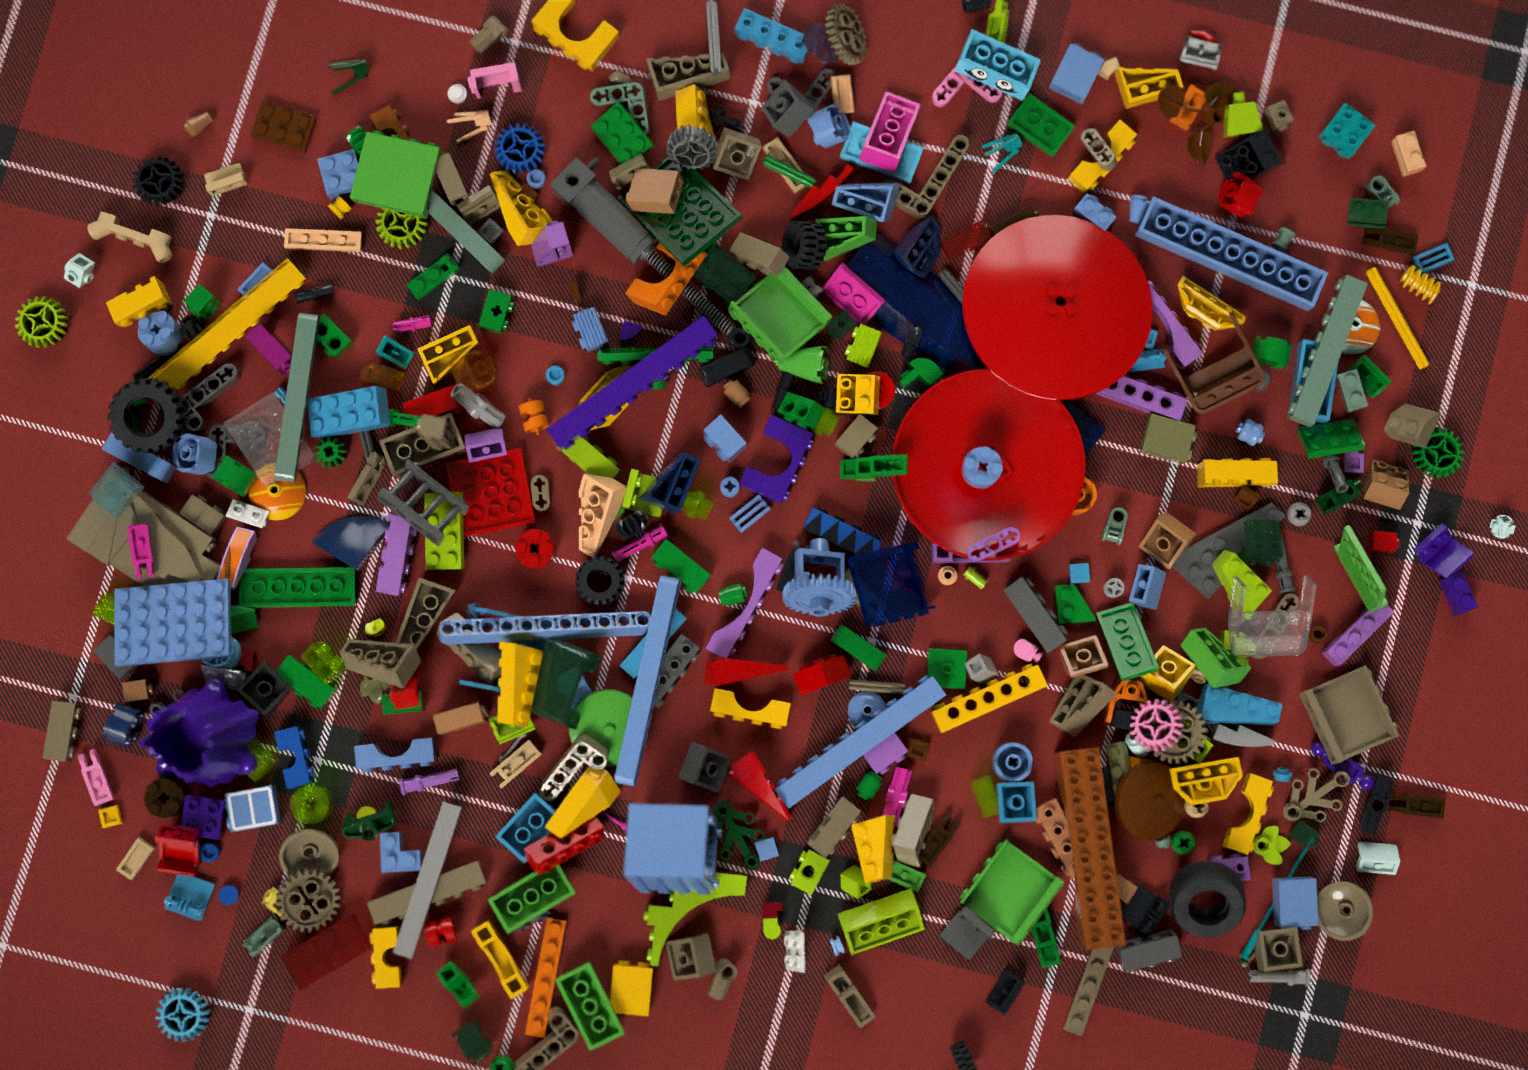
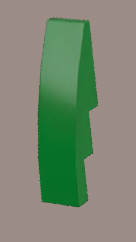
M908 455L870 456L840 460V479L843 480L908 474Z
M1046 909L1031 929L1042 969L1061 964L1051 927V920Z

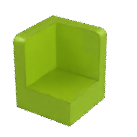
M853 865L841 873V889L857 899L871 891V882L865 883L862 869Z

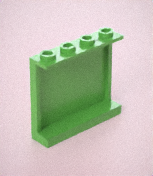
M376 130L373 133L366 132L350 199L356 203L427 218L429 210L426 207L439 156L444 152L435 143L421 144V141L412 138L407 141L403 140L401 136L392 134L389 137L385 136L383 132Z
M785 266L779 276L770 274L735 303L732 301L728 309L731 317L738 320L742 324L743 329L755 338L756 343L766 349L769 357L779 364L783 363L824 329L833 317Z
M1006 839L1005 842L1001 841L995 849L997 853L994 857L987 859L983 865L985 867L981 874L977 873L973 878L972 882L974 884L972 887L965 889L962 893L960 903L1019 946L1065 883Z

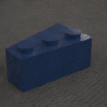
M685 452L677 453L639 499L672 514L680 513L701 460Z

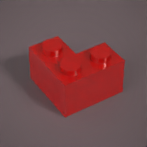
M836 654L825 657V661L823 658L813 661V666L810 663L799 667L800 671L793 673L801 695L852 677L845 656L836 657Z

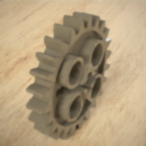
M845 3L829 8L830 11H827L828 16L825 17L828 23H825V26L828 28L826 33L830 36L828 41L832 42L831 48H835V55L839 54V60L843 59L844 64L848 63V65H855L864 61V57H866L865 52H868L865 46L868 43L865 41L867 36L863 33L865 28L861 27L862 21H858V14L854 15V9L850 10V6H846Z
M1172 701L1174 705L1173 710H1179L1176 716L1183 718L1177 723L1184 724L1187 720L1192 721L1190 729L1178 728V730L1182 733L1193 734V736L1187 737L1176 734L1175 737L1179 741L1175 742L1172 740V748L1166 744V751H1163L1159 746V751L1155 752L1154 756L1158 757L1161 755L1160 760L1163 762L1168 758L1169 764H1172L1175 759L1179 765L1181 759L1188 763L1187 757L1190 756L1194 760L1193 753L1201 754L1198 748H1205V745L1201 742L1202 740H1208L1203 735V733L1208 732V729L1203 728L1207 722L1200 721L1203 715H1196L1198 712L1197 708L1191 710L1189 703L1184 707L1182 701H1180L1178 706L1175 701ZM1160 711L1162 721L1170 717L1168 713ZM1155 722L1152 727L1157 730L1161 724ZM1151 730L1144 733V736L1149 737L1148 740L1153 741ZM1163 732L1161 738L1167 736L1169 732ZM1187 739L1188 746L1181 749L1179 747L1180 741Z
M305 868L304 874L297 870V876L294 877L291 873L289 874L290 881L283 879L285 887H278L282 893L276 894V897L281 899L275 902L277 906H281L277 909V912L283 913L280 918L281 920L287 919L285 923L287 926L293 923V930L300 926V931L303 932L305 927H307L310 933L312 927L315 926L318 931L319 924L326 927L325 920L333 921L330 915H337L334 907H340V905L335 900H339L340 896L335 893L339 889L338 887L332 888L336 883L334 880L328 882L330 880L329 875L323 878L324 873L322 870L318 875L315 868L312 869L311 873ZM313 882L316 884L314 890H306L308 883ZM298 886H301L309 899L311 898V902L317 909L318 914H315L309 904L305 902L303 895L297 889ZM298 894L299 899L296 902H290L289 898L291 895ZM324 898L327 900L324 906H317L319 899ZM303 910L310 911L309 916L306 918L300 917V913Z

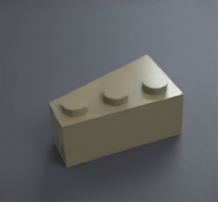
M1084 674L1076 676L1049 722L1061 731L1076 737L1117 693L1107 685Z

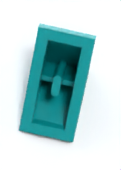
M385 335L376 350L379 357L405 370L414 355V352Z

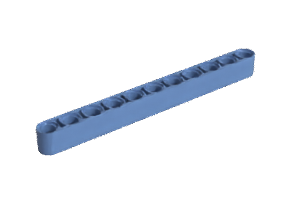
M661 575L658 582L616 770V783L635 786L638 780L681 586V579Z
M644 611L446 620L439 626V640L443 644L452 645L640 636L647 634L651 615ZM638 622H644L646 625H641ZM603 623V624H606V625H608V626L603 627V626H601L600 624ZM619 623H625V624H627V625H626V626H622V625H620ZM585 624V625H587L588 627H587V628H584V627H581V625ZM566 625V626H568L569 628L565 629V628H562L561 626ZM543 626H547V627H549L550 629H547V630H546V629H543L542 627H543ZM528 627L530 628V630H524L522 628ZM504 628H509V629H511V630H510V631H504L503 629H504ZM490 629L491 632H485L483 630ZM464 630H470V631H472V632H471V633H465V632H463V631H464ZM445 631H451L452 633H451V634H445L444 632H445Z

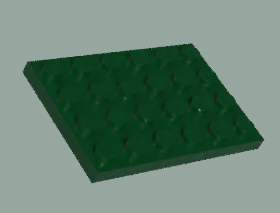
M668 156L653 169L679 171L684 180L674 214L632 211L626 201V195L630 188L617 198L685 267L740 222L743 217L693 168L687 170L686 167L680 168V165H674V161L670 160Z

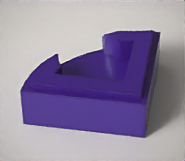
M624 321L619 340L627 341L636 337L643 327Z

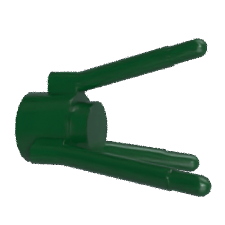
M365 59L327 64L328 67L338 66L333 68L334 71L352 68L354 75H358V77L332 91L331 95H335L359 80L366 79L365 74H368L369 70Z

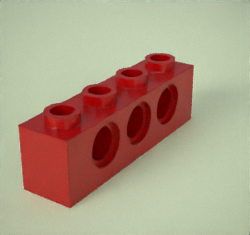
M593 817L563 838H559L551 833L525 848L526 861L538 876L548 872L556 865L566 862L572 856L582 853L588 847L601 842L605 838L604 826L596 817Z

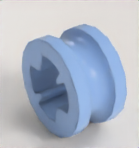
M839 936L835 940L830 939L836 956L839 952L845 953Z

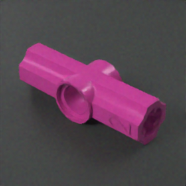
M895 767L891 785L886 793L885 807L882 816L895 815L893 827H897L901 809L906 802L907 787L912 775V771L900 767Z

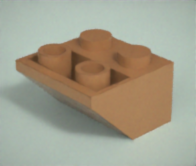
M1372 459L1363 487V499L1401 510L1409 494V471L1399 466H1392L1383 461Z

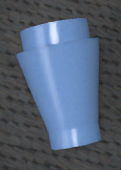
M1132 195V199H1130L1129 222L1140 223L1148 205L1147 197Z

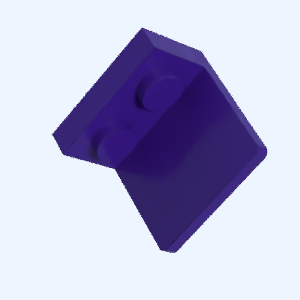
M1440 524L1414 548L1420 562L1445 579H1449L1474 556L1473 551L1452 538L1448 527L1444 524Z
M186 795L181 826L200 829V837L223 839L224 831L220 829L225 801Z

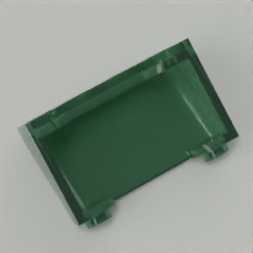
M550 638L545 642L542 649L543 656L531 713L577 730L580 713L578 710L571 708L583 671H595L600 664L602 655L570 642Z

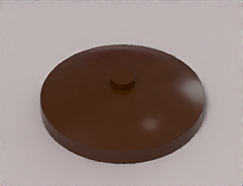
M1143 762L1132 767L1121 779L1115 795V811L1121 826L1129 834L1145 840H1155L1170 833L1179 823L1184 812L1185 799L1173 788L1170 774L1171 767L1158 762Z

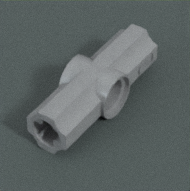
M462 383L457 384L450 394L451 398L464 406L472 417L482 419L494 429L502 425L505 414L492 406L484 395L474 393Z

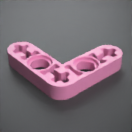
M953 69L934 91L932 101L937 107L945 106L964 83L968 84L987 101L992 103L1000 100L1002 91L989 86L988 88L991 91L997 90L996 95L990 96V90L986 88L983 91L986 84L977 86L974 83V79L971 78L970 80L968 76ZM950 79H955L958 82V86L950 88L947 82ZM944 90H946L947 93L944 96V100L938 101L937 94L942 95Z

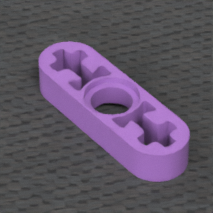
M1008 527L972 544L967 550V557L973 562H979L1015 545L1020 539V532L1014 527ZM1008 531H1010L1011 534L1015 533L1016 536L1014 537V541L1008 539L1004 541L1006 545L1003 546V542L999 535H1002V538H1004L1008 535ZM989 540H997L999 543L998 549L991 550L988 547ZM984 543L988 554H985V551L979 554V558L972 556V548L979 550L983 548L981 544Z

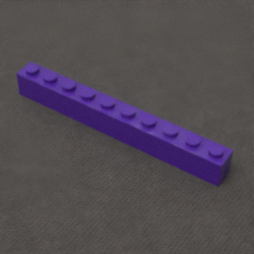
M704 316L548 427L546 429L561 450L564 448L568 450L575 444L574 441L577 438L581 437L583 439L591 433V428L603 425L607 421L605 418L609 415L615 416L621 412L623 405L626 403L630 405L638 399L637 395L641 392L647 393L654 387L653 384L658 380L662 382L670 376L668 373L673 369L677 371L685 365L684 361L689 358H696L701 354L700 350L705 346L709 348L717 342L715 339L718 338V334Z

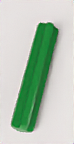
M766 156L763 161L764 166L808 188H811L816 183L815 178L773 157Z

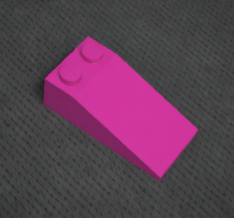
M885 92L859 160L895 173L921 104Z

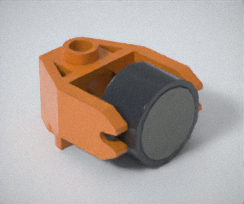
M1120 679L1113 689L1117 694L1107 703L1104 722H1110L1109 726L1134 730L1136 728H1131L1130 723H1135L1136 721L1132 720L1131 716L1137 717L1138 714L1113 710L1114 704L1121 699L1137 702L1139 707L1140 704H1144L1147 707L1148 698L1143 682L1132 680L1121 682ZM1129 687L1132 688L1131 694L1128 691Z

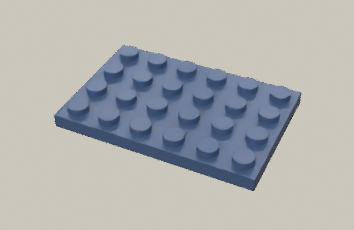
M229 579L115 589V666L231 657V588Z

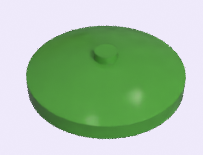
M613 689L598 690L585 696L575 706L570 716L569 736L571 743L579 735H588L607 748L608 758L605 767L617 766L632 697L624 692ZM579 745L580 748H587L586 745ZM600 755L594 756V757L597 758V759H602V758H603V757L600 756Z

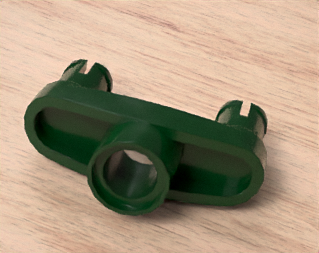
M386 802L387 806H385V803L381 805L382 812L356 819L354 813H349V817L345 814L343 817L344 824L342 825L343 836L348 839L362 838L365 841L375 840L378 833L391 828L395 824L396 818L393 812V804Z

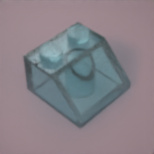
M113 462L89 491V494L99 506L113 517H121L144 486Z

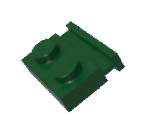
M1351 197L1347 225L1386 229L1390 201Z

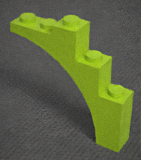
M716 872L715 879H719V887H715V891L709 892V895H699L693 891H690V894H678V891H671L669 903H673V907L649 905V909L645 908L644 920H647V925L655 926L654 929L650 930L649 941H653L652 949H648L647 960L651 961L650 965H659L662 948L669 933L686 913L714 898L745 896L747 876Z

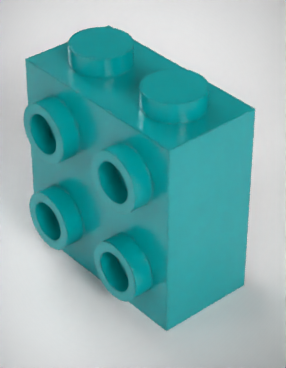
M1344 103L1320 134L1319 138L1322 139L1323 144L1337 150L1339 156L1350 159L1376 125Z

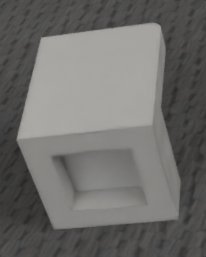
M980 653L965 663L971 679L981 684L998 675L991 658Z

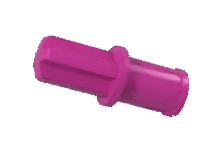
M429 315L415 318L411 316L408 320L393 322L392 325L394 332L411 329L414 332L416 329L431 327Z

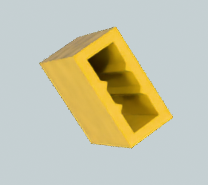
M619 960L618 964L615 963L613 965L610 1003L615 1013L649 1016L653 967L649 966V963L638 962V965H630V961Z

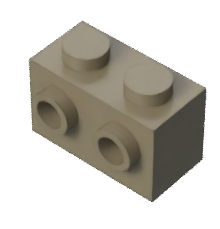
M859 414L836 441L835 446L849 458L853 459L855 456L859 458L865 451L864 445L867 442L871 444L877 437L875 432L878 428Z

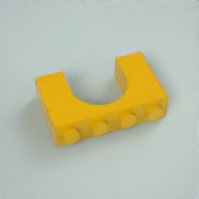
M548 0L532 19L533 30L540 36L545 35L549 38V43L554 47L559 46L562 48V52L570 59L572 57L575 58L580 67L593 71L620 38L619 31L604 20L588 39L571 41L561 33L560 26L564 17L576 4L575 0Z

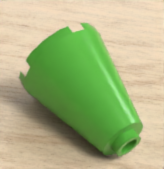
M827 346L798 349L783 363L779 364L775 361V365L781 371L818 384H824L823 380H826L828 374L829 359H826V354H829V349Z

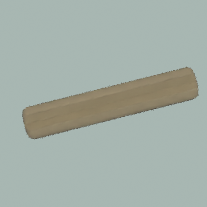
M849 680L850 690L902 694L906 690V685L900 683Z

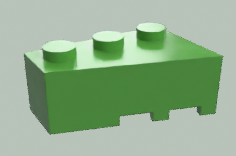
M867 216L816 219V222L822 225V229L825 230V236L827 237L824 261L876 240L877 220Z
M1205 627L1193 629L1180 646L1194 662L1198 670L1205 676L1208 683L1213 688L1240 683L1252 667L1248 664L1244 666L1236 659L1237 655L1233 651L1230 654L1222 647L1223 643Z

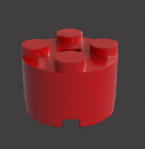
M1236 172L1231 175L1233 178L1230 181L1227 179L1221 186L1218 193V199L1220 200L1218 204L1238 217L1246 214L1249 216L1254 212L1255 205L1263 194V188L1242 173Z
M527 530L516 541V556L528 568H545L554 559V541L542 530ZM535 545V546L537 547V546L539 545V547H538L539 552H538V553H536V552L531 553L532 550H533V549H532V546Z

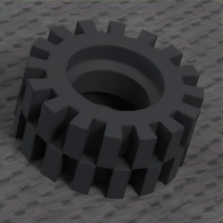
M963 1040L949 1046L959 1070H977Z

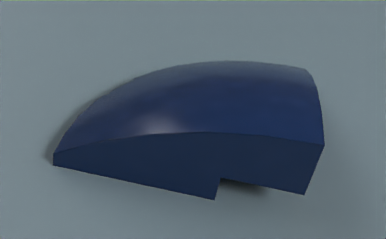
M370 516L347 517L327 526L311 543L359 572L367 558L372 556L385 536V530L390 527V523Z

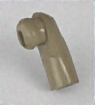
M615 71L609 76V80L613 84L632 83L628 75L619 71ZM625 87L627 94L635 92V90L628 91L627 87Z

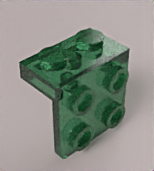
M1262 519L1244 520L1247 549L1237 554V556L1246 565L1261 563L1263 566H1271L1274 562L1283 558L1280 528L1277 521Z

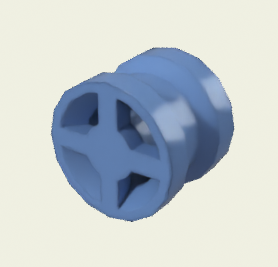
M733 477L723 479L720 485L722 494L730 498L736 496L739 492V482Z

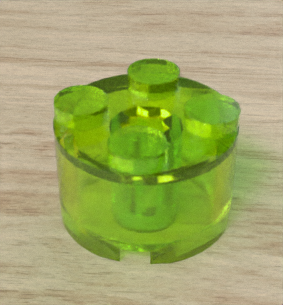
M306 785L299 788L290 800L293 816L303 824H317L325 821L329 817L334 804L331 793L319 785ZM310 801H315L316 803L313 808H309L308 804H310Z

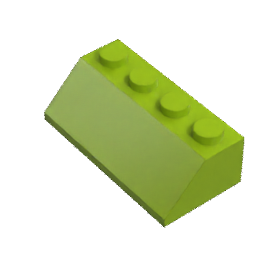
M912 889L838 913L851 955L925 930Z

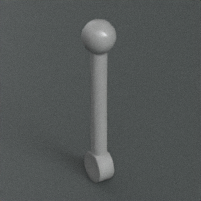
M527 733L515 740L505 755L499 758L500 763L507 759L519 741L526 737Z

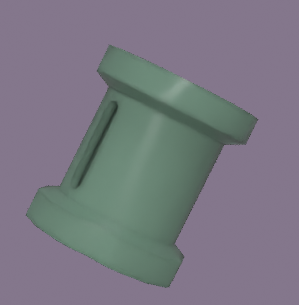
M1281 227L1279 229L1280 233L1276 241H1273L1272 246L1281 252H1287L1288 245L1296 234L1287 228Z

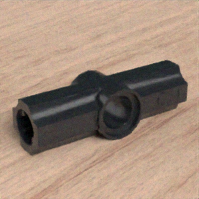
M1377 775L1371 794L1365 801V810L1358 830L1375 836L1382 814L1387 809V800L1394 784L1393 780ZM1375 800L1380 804L1378 810H1374L1372 806Z

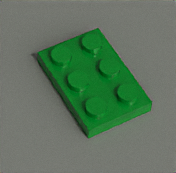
M1030 93L1007 123V126L1052 158L1075 128V125Z
M620 102L615 103L590 126L620 164L641 153L644 156L655 146Z
M1354 419L1316 424L1311 427L1303 426L1297 429V434L1308 459L1365 450L1366 444Z

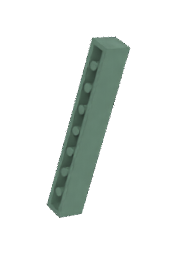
M1349 275L1338 279L1334 288L1337 290L1335 297L1332 296L1328 303L1330 310L1328 314L1324 315L1321 322L1324 326L1322 331L1317 333L1314 341L1317 343L1316 347L1310 351L1308 360H1310L1309 365L1302 372L1301 377L1303 381L1301 385L1298 384L1294 395L1297 397L1295 402H1291L1288 413L1290 415L1288 419L1308 427L1315 424L1367 287V282Z

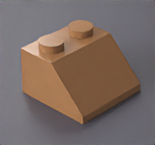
M1165 511L1156 519L1139 545V548L1166 568L1171 569L1188 548L1196 533Z
M1096 635L1059 646L1061 661L1067 675L1071 678L1109 667Z

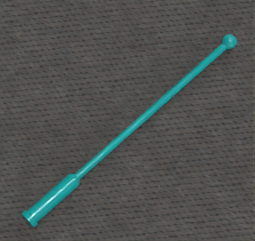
M1313 836L1307 838V844L1287 878L1293 876L1309 846L1315 842ZM1273 903L1259 928L1255 929L1243 952L1239 955L1247 961L1256 945L1258 932L1263 929L1273 911Z

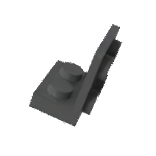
M963 905L940 933V937L966 959L970 960L987 938H992L996 932Z

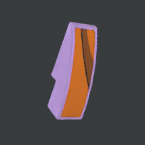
M236 527L227 546L217 579H229L231 589L235 590L251 560L249 555L257 542L255 531Z

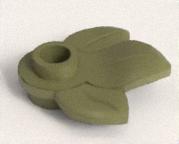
M364 675V679L360 684L362 697L369 695L373 702L381 704V695H383L384 690H391L390 684Z

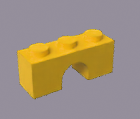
M399 926L374 928L373 932L370 933V943L374 944V952L371 953V963L375 964L372 982L376 984V989L402 986L401 965H390L385 958L386 951L396 945L400 933Z

